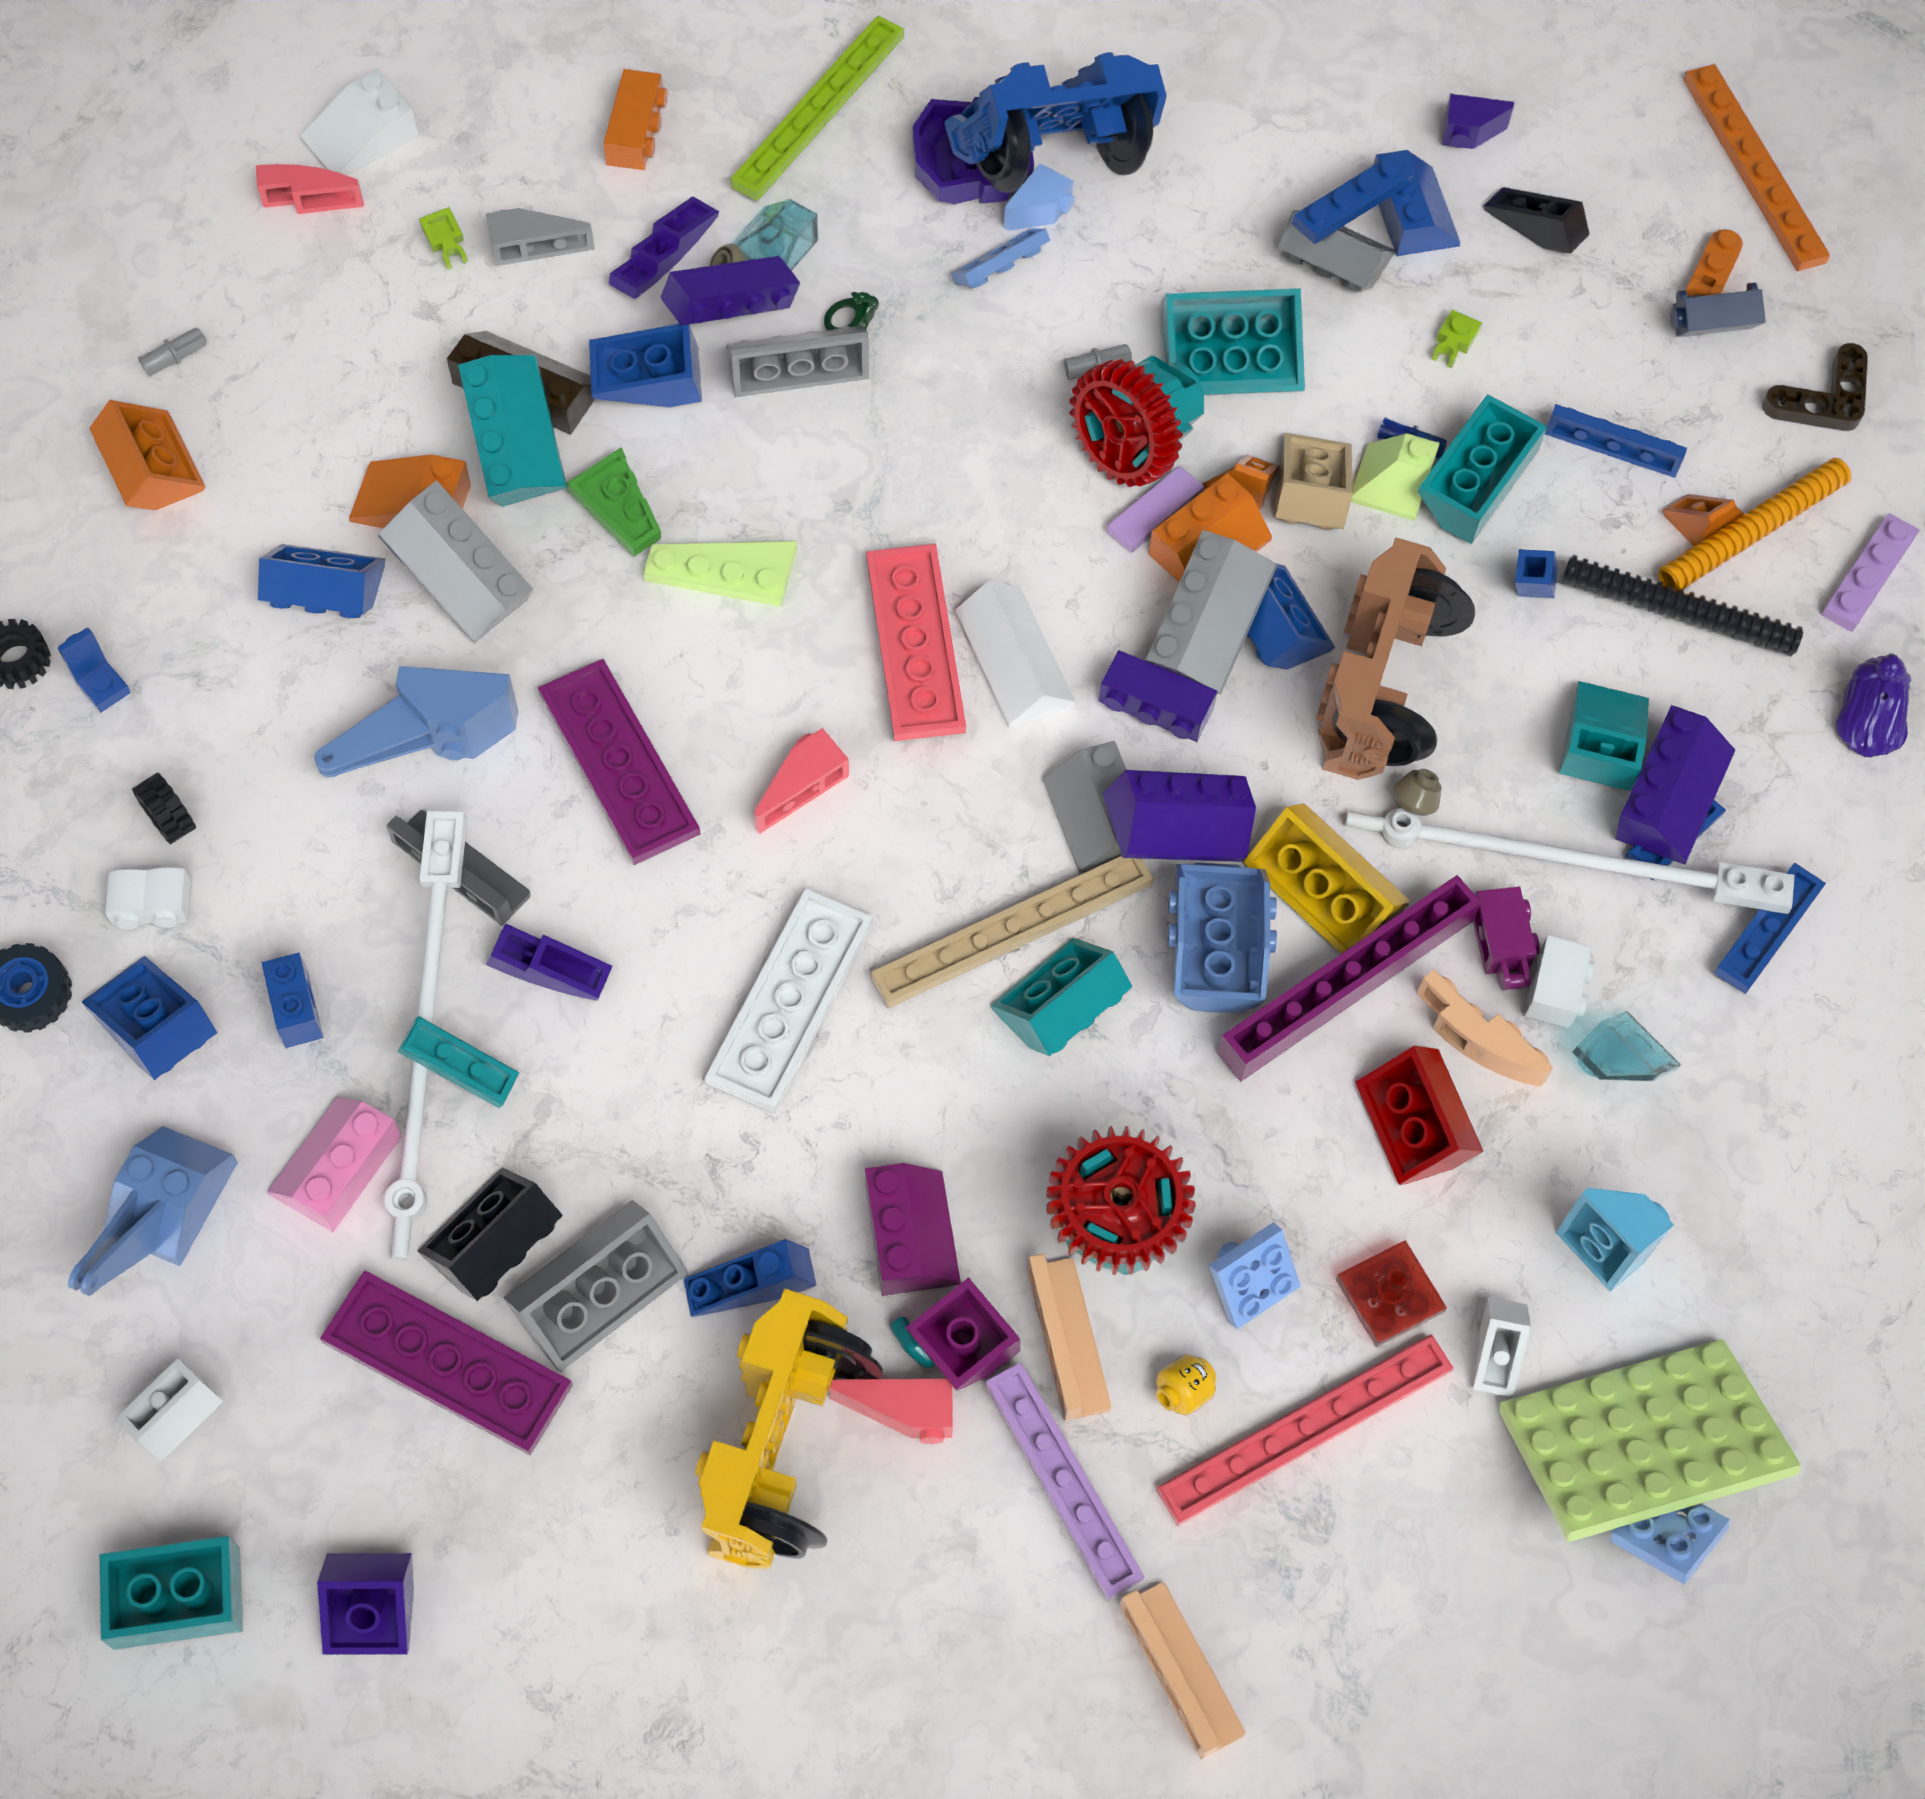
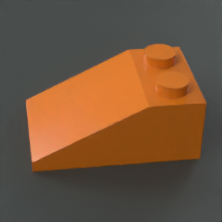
M432 454L370 461L349 516L350 522L384 529L413 498L436 480L463 509L471 487L466 461Z

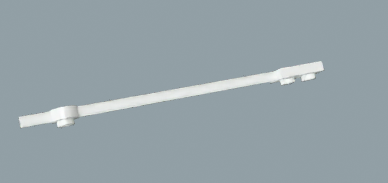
M1404 808L1392 810L1385 818L1349 811L1347 814L1346 826L1382 832L1385 840L1395 847L1411 846L1420 838L1714 889L1713 901L1785 914H1789L1792 908L1795 877L1792 874L1719 862L1716 874L1425 825L1421 824L1416 814ZM1397 822H1404L1408 824V826L1401 827L1397 824Z
M427 811L419 882L422 887H432L418 1016L432 1024L447 887L460 888L468 817L465 812ZM415 1061L412 1064L400 1180L389 1186L384 1197L386 1209L396 1218L391 1257L394 1260L408 1259L411 1222L420 1217L427 1206L426 1193L416 1183L428 1069ZM411 1196L414 1198L413 1204L410 1207L402 1208V1201L406 1197Z

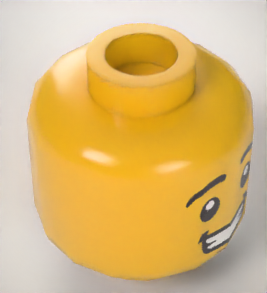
M1188 1354L1180 1356L1158 1372L1156 1378L1158 1389L1156 1396L1158 1401L1166 1410H1172L1180 1415L1186 1416L1195 1412L1215 1395V1384L1217 1382L1215 1371L1202 1357Z

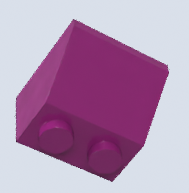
M969 1277L905 1327L907 1332L956 1391L989 1377L1021 1351L1020 1337Z

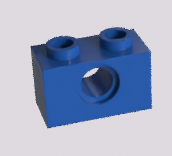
M300 952L261 962L276 1029L285 1048L324 1038L309 973Z

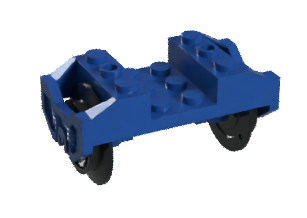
M1107 52L1094 58L1095 62L1091 65L1079 69L1078 75L1074 78L1062 82V85L1050 88L1044 65L1030 66L1029 62L1016 64L1010 68L1011 72L996 79L995 84L989 85L979 93L980 97L962 113L951 116L945 121L953 154L968 164H977L980 172L994 188L1008 193L1017 190L1023 184L1029 170L1031 152L1035 150V146L1043 144L1041 135L1084 130L1087 144H1097L1102 159L1113 172L1119 175L1133 174L1139 170L1146 159L1152 144L1153 128L1160 124L1167 98L1159 65H1149L1128 54L1114 56L1113 52Z

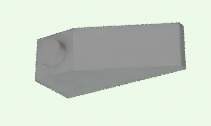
M521 208L486 213L496 266L595 250L592 228L589 222Z

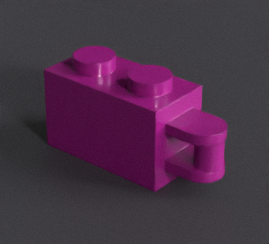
M1520 886L1476 891L1475 895L1482 903L1475 916L1473 925L1485 974L1497 973L1499 984L1503 991L1529 988L1531 985L1529 969L1540 951L1538 936L1536 933H1532L1529 923L1531 920L1529 901L1523 899ZM1511 971H1517L1515 974H1509Z

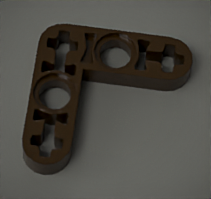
M1855 343L1843 344L1838 349L1832 365L1831 393L1776 385L1768 390L1762 403L1763 411L1767 416L1776 420L1841 431L1854 430L1865 413L1868 366L1866 350ZM1849 358H1851L1852 363H1854V366L1851 370H1847L1849 366ZM1850 382L1855 385L1857 391H1846L1840 383ZM1814 403L1821 408L1822 412L1812 413L1806 409L1805 404ZM1846 404H1850L1848 408V415L1850 417L1846 416V412L1843 411Z

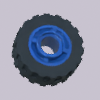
M26 943V945L14 944L8 949L0 950V1025L3 1027L7 1026L11 1031L17 1032L20 1030L28 1033L36 1029L42 1030L47 1028L48 1024L56 1022L59 1019V1015L66 1011L68 1000H71L72 996L70 991L72 982L67 975L69 974L60 960L53 952L50 953L47 948L41 945L37 947L33 943ZM32 982V986L28 991L18 993L24 984Z

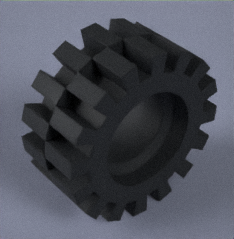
M8 619L9 625L4 626L3 622L0 621V687L5 684L7 689H14V684L17 683L20 689L26 688L25 681L30 680L32 685L38 682L35 675L39 674L43 677L46 674L44 666L49 667L51 663L49 659L51 653L41 632L38 631L34 624L29 626L26 620L21 619L18 625L15 619ZM16 646L27 647V652L20 659L12 662L1 661L2 655L10 648Z
M155 773L132 788L133 794L140 806L170 845L196 829V825L187 809L160 773Z

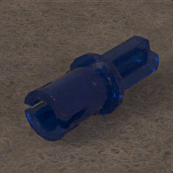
M1387 417L1383 419L1382 423L1384 425H1380L1377 435L1378 439L1384 440L1407 433L1440 443L1435 457L1437 459L1441 458L1447 447L1445 439L1420 431L1417 425L1410 427L1390 420Z

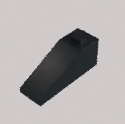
M1502 187L1484 205V210L1544 249L1571 254L1590 235L1582 201Z

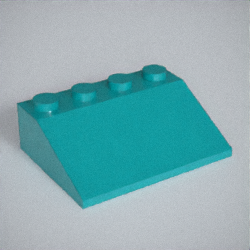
M1301 288L1167 293L1161 300L1166 363H1180L1192 370L1201 383L1204 395L1305 391Z

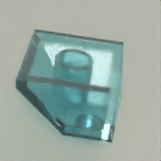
M791 199L764 206L732 243L739 246L750 260L780 256L792 271L818 241V214Z
M1628 1011L1602 1020L1572 1051L1579 1059L1578 1064L1582 1070L1590 1076H1596L1599 1080L1654 1081L1676 1071L1681 1066Z

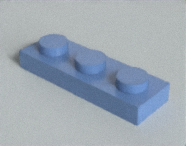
M1030 228L951 272L955 285L969 286L970 289L979 287L988 281L987 276L994 272L1003 273L1015 266L1014 261L1022 256L1023 258H1029L1041 252L1040 246L1051 241L1046 228Z

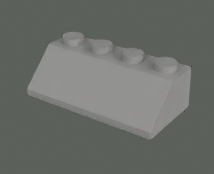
M863 326L841 327L839 329L818 332L809 331L804 334L774 336L772 338L752 341L743 340L727 344L735 397L869 379L868 332Z
M437 480L413 498L378 534V537L474 644L524 604L533 591L529 583Z
M1202 530L1146 657L1147 662L1218 691L1217 694L1221 695L1277 568V564L1234 539Z
M631 1200L503 1298L523 1328L555 1368L561 1372L686 1276L688 1272L651 1214Z

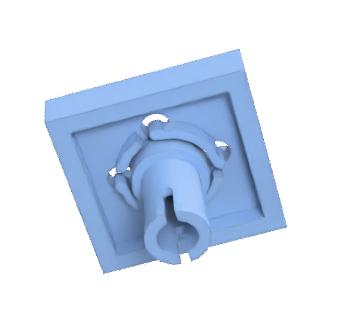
M1274 1222L1240 1245L1236 1242L1226 1243L1219 1250L1218 1259L1209 1264L1227 1319L1236 1329L1301 1287L1283 1230Z
M1700 1503L1615 1528L1611 1534V1542L1685 1585L1729 1530L1730 1519ZM1678 1512H1683V1513H1685L1687 1516L1684 1517L1683 1515H1681V1514L1678 1515V1514H1676V1513H1678Z

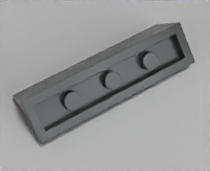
M420 810L408 823L396 815L386 825L392 843L421 864L427 812ZM465 842L460 888L452 889L499 925L503 926L531 897L530 890Z

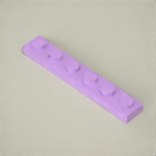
M1020 1362L986 1380V1388L1107 1601L1144 1580L1142 1571L1023 1364Z

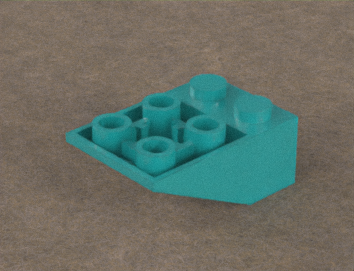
M1578 681L1559 774L1631 791L1642 768L1647 741L1649 698Z

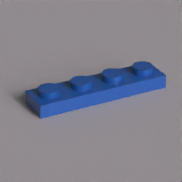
M1389 155L1294 214L1292 224L1313 244H1316L1410 185L1413 174L1392 155Z
M1555 404L1545 435L1673 478L1676 477L1687 451V447L1672 441L1663 440L1639 430L1630 429L1606 419L1597 418Z
M1795 862L1787 872V874L1795 875L1792 908L1789 914L1760 909L1714 971V974L1744 994L1749 991L1826 884V882Z

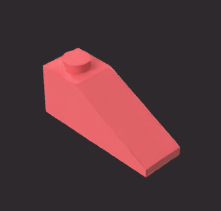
M823 728L814 734L809 733L802 736L795 746L792 747L754 811L755 828L759 834L849 777V759Z
M947 1379L832 1380L829 1389L830 1399L910 1438H920L922 1443L937 1444L944 1442V1438H952V1385Z

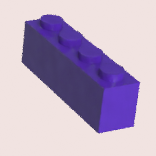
M780 256L672 271L669 273L660 298L678 323L683 326L790 308L800 281Z

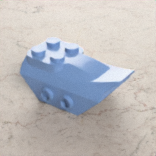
M1196 862L1194 865L1176 864L1175 891L1169 892L1168 914H1175V924H1169L1168 947H1175L1174 996L1187 1008L1195 1011L1242 1013L1266 1001L1270 953H1275L1277 946V931L1270 930V920H1275L1277 899L1276 897H1270V881L1265 869Z

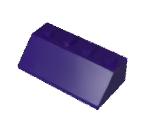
M1671 705L1620 815L1615 840L1632 846L1638 845L1645 851L1686 865L1735 754V748L1706 716Z
M1125 770L1103 792L1122 858L1243 862L1247 858L1256 805L1246 776Z

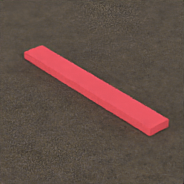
M1430 1334L1158 1486L1156 1491L1176 1525L1179 1526L1449 1374L1454 1367L1434 1336Z

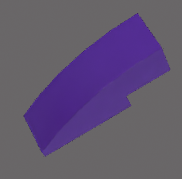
M506 923L485 964L526 982L598 1001L613 967L544 934L539 939Z

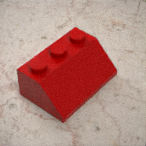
M1414 1045L1355 1082L1399 1185H1406L1453 1170L1484 1152L1439 1049Z

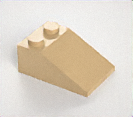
M1284 432L1275 500V518L1282 519L1291 524L1302 522L1313 524L1326 530L1334 528L1344 530L1353 495L1352 444Z

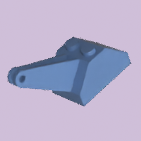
M399 666L396 681L399 696L333 741L321 747L316 752L314 760L319 773L324 777L331 778L358 768L431 748L437 756H442L449 760L475 759L516 729L518 707L510 674Z
M164 1126L136 1144L114 1180L104 1230L90 1250L73 1268L69 1276L68 1287L73 1290L81 1288L83 1294L90 1296L150 1254L181 1266L238 1164L234 1155Z

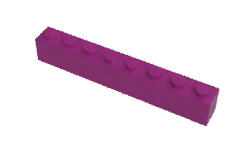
M1456 875L1224 1033L1221 1037L1217 1054L1239 1081L1242 1082L1471 924L1482 902L1462 879Z

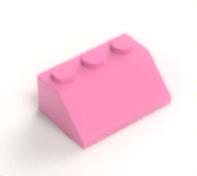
M336 1097L267 1193L329 1231L334 1232L402 1136L395 1120L363 1101Z

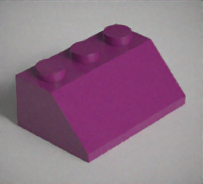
M907 1163L865 1168V1188L882 1296L961 1284L943 1172Z

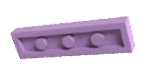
M1888 513L1821 615L1853 632L1915 539L1919 529Z

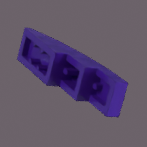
M694 196L653 223L652 234L631 249L630 260L610 273L609 285L631 298L637 299L666 275L690 251L718 218L719 211Z

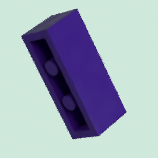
M1118 650L1101 682L1098 702L1105 704L1107 708L1113 711H1122L1137 717L1144 724L1156 725L1166 729L1180 739H1190L1198 742L1214 710L1218 691Z

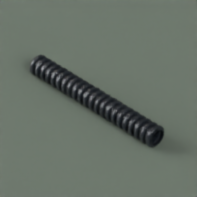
M1574 554L1569 558L1562 578L1563 585L1567 586L1568 583L1574 584L1573 588L1578 589L1581 586L1584 587L1585 592H1589L1591 589L1595 591V595L1599 596L1600 593H1603L1607 599L1613 596L1616 597L1617 602H1621V600L1627 601L1626 605L1629 606L1635 603L1639 609H1642L1643 606L1647 607L1648 612L1657 610L1658 615L1663 616L1666 613L1669 614L1670 619H1674L1676 616L1680 618V622L1684 623L1688 620L1692 626L1698 623L1701 624L1702 629L1710 627L1714 633L1720 630L1723 631L1722 635L1724 636L1732 634L1733 639L1736 640L1742 637L1746 643H1749L1751 640L1758 647L1764 644L1765 649L1770 650L1773 647L1776 648L1777 653L1786 651L1787 656L1790 657L1796 654L1803 637L1802 626L1793 628L1792 623L1789 622L1783 625L1779 619L1771 621L1770 616L1767 615L1761 618L1757 612H1754L1753 615L1749 614L1748 609L1739 611L1738 606L1733 605L1730 608L1727 607L1726 602L1717 604L1716 599L1712 598L1708 601L1705 600L1706 596L1700 595L1698 598L1695 597L1694 592L1685 594L1684 589L1679 588L1676 591L1673 590L1672 585L1663 587L1662 582L1658 581L1657 584H1654L1650 578L1644 581L1641 580L1640 575H1636V577L1630 576L1631 572L1628 571L1622 574L1618 568H1615L1614 571L1610 570L1609 565L1600 567L1598 566L1599 562L1594 561L1591 564L1588 563L1587 558H1583L1581 561Z

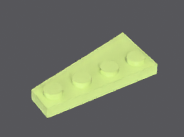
M797 541L652 544L643 572L644 581L782 607L798 549Z

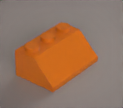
M109 400L89 429L126 506L158 510L203 492L206 488L168 410Z
M1227 473L1152 530L1148 554L1180 582L1202 530L1234 539L1255 552L1272 540V535L1253 496Z

